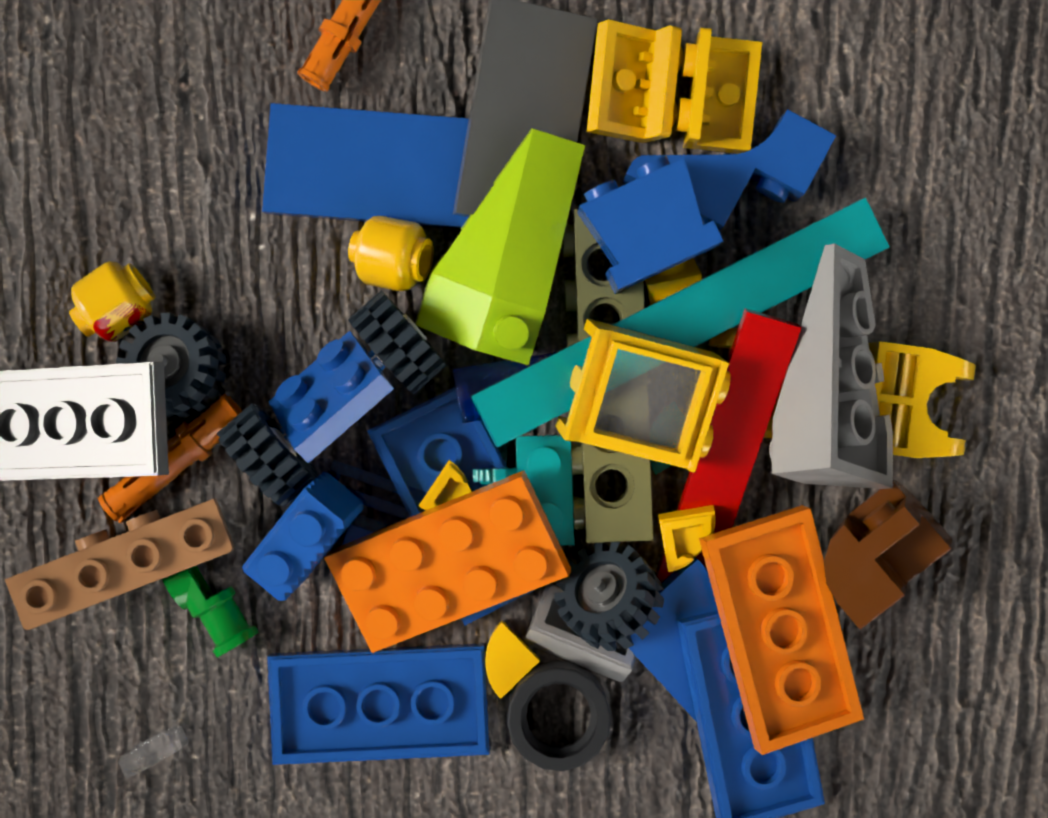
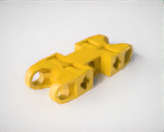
M730 328L709 339L708 345L729 349L730 354L738 328ZM881 341L868 343L875 364L882 363L884 381L875 383L880 416L890 414L893 431V455L911 458L964 455L966 440L948 437V431L939 429L932 423L928 415L927 402L930 394L936 387L944 383H952L955 380L973 381L976 365L932 348ZM781 389L778 394L773 412L771 414L763 438L772 439L773 416L781 393Z

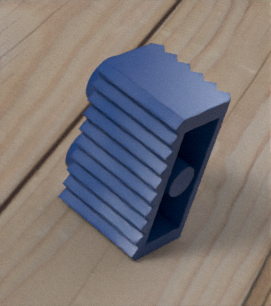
M323 471L318 478L316 477L314 481L301 491L243 564L242 569L244 573L278 601L287 600L314 571V568L326 556L327 552L358 517L357 515L364 509L363 501L331 474Z

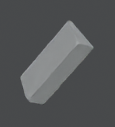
M551 583L546 585L526 633L524 643L615 681L623 682L633 669L636 660L633 652L629 648L625 649L617 641L616 651H606L601 645L599 649L590 646L560 618L557 610L561 607L555 602V593L564 591Z

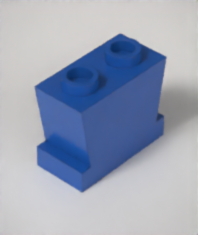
M667 156L657 158L638 168L636 173L639 178L618 188L616 181L611 180L594 187L584 194L587 202L579 206L577 214L613 265V267L607 270L605 275L614 294L714 249L723 242L714 220L703 225L685 157L671 164Z

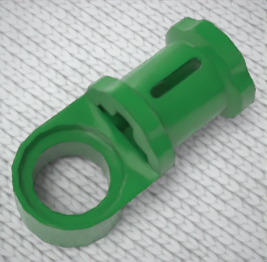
M197 565L162 578L164 585L178 606L184 610L188 609L193 618H200L216 645L213 649L216 658L259 633L255 625H248L233 599L236 593L234 588L230 586L214 595Z

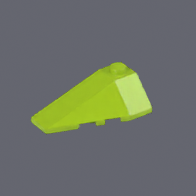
M533 128L530 129L493 182V187L473 215L469 216L451 247L443 257L441 256L431 270L415 322L417 326L475 351L529 365L546 312L585 145Z

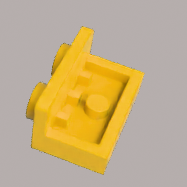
M610 19L598 23L587 123L588 133L638 143H647L670 137L678 111L675 101L677 74L683 62V50L680 46L682 29L680 27L670 25L659 30H652Z
M700 28L694 44L686 43L684 48L681 76L691 78L689 97L679 99L676 131L685 132L683 148L736 154L744 153L751 150L762 42L712 37V29Z

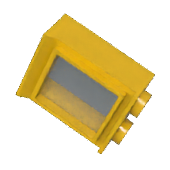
M586 319L584 330L592 338L583 367L575 365L572 371L570 387L575 392L569 416L568 418L558 416L555 427L562 438L566 441L602 447L686 468L691 472H695L699 458H704L708 454L712 444L713 426L710 423L716 404H721L725 400L729 390L730 372L727 371L729 363L711 351Z

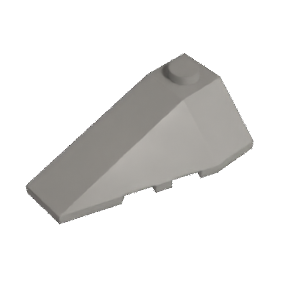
M835 243L824 246L802 319L801 331L773 416V433L769 446V454L772 461L771 474L803 484L875 489L893 488V431L890 414L880 416L875 383L884 381L882 363L875 364L873 355L869 350L867 337L875 328V318L865 259Z

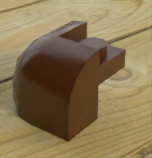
M893 480V488L877 491L848 514L834 531L824 559L826 584L838 605L861 630L905 596L909 581L952 549V538L910 491L898 481Z

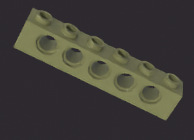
M574 209L572 224H566L563 237V257L574 258V279H564L565 311H576V333L566 334L567 347L590 336L584 330L586 319H589L591 311L597 307L605 306L613 309L618 315L619 321L644 309L643 281L614 294L609 281L596 280L589 274L587 260L596 253L604 252L577 214L578 209ZM646 371L619 385L613 391L605 392L597 419L603 415L612 414L621 421L623 435L649 441ZM581 442L571 443L572 475H582L583 497H573L574 530H584L586 543L653 540L650 459ZM606 470H618L625 479L623 493L618 498L612 500L599 497L595 489L598 476Z

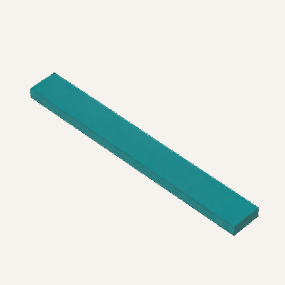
M865 197L612 325L695 347L740 324L745 308L762 313L811 288L825 245L835 243L863 259H867L890 246ZM591 336L471 396L496 447L570 411L575 392L570 387L572 371L575 365L583 367ZM618 349L605 392L666 361Z

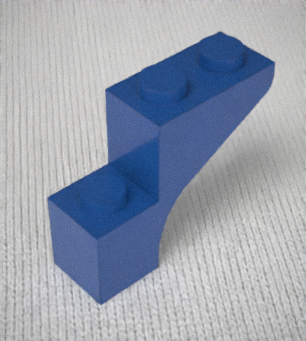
M787 109L778 119L768 138L749 151L724 155H642L631 163L623 183L627 184L638 179L636 170L657 158L667 156L671 164L685 157L703 225L714 220L718 230H720L727 222L750 178L758 182L756 186L757 191L774 201L785 203L786 199L795 202L806 193L836 135Z

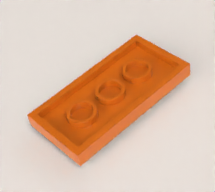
M525 470L334 548L324 557L372 653L566 578L571 571L568 560Z
M801 505L699 538L754 749L761 755L864 720L834 598L826 584L824 559L811 508Z

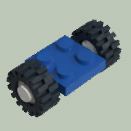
M382 290L348 319L360 337L370 346L371 351L368 352L351 331L347 332L342 338L326 344L311 365L299 375L286 379L277 389L275 396L268 401L282 428L274 419L270 418L267 412L263 409L261 410L258 405L251 403L217 433L220 437V443L227 448L225 451L237 462L238 468L249 476V480L255 486L258 485L262 493L268 498L271 497L277 505L285 507L308 484L314 481L316 477L318 478V473L312 467L311 461L394 389L381 370L387 367L412 394H415L447 366L445 361L426 340L427 337L406 313L403 314Z

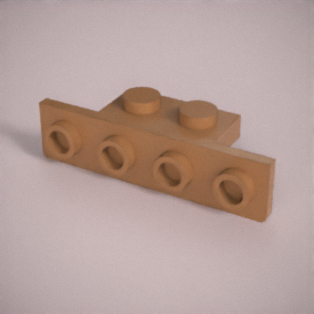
M211 499L162 519L158 510L140 515L126 521L129 529L126 533L113 538L109 537L107 529L75 541L78 549L77 552L5 579L23 628L26 630L36 628L232 552L234 550V543L217 499Z

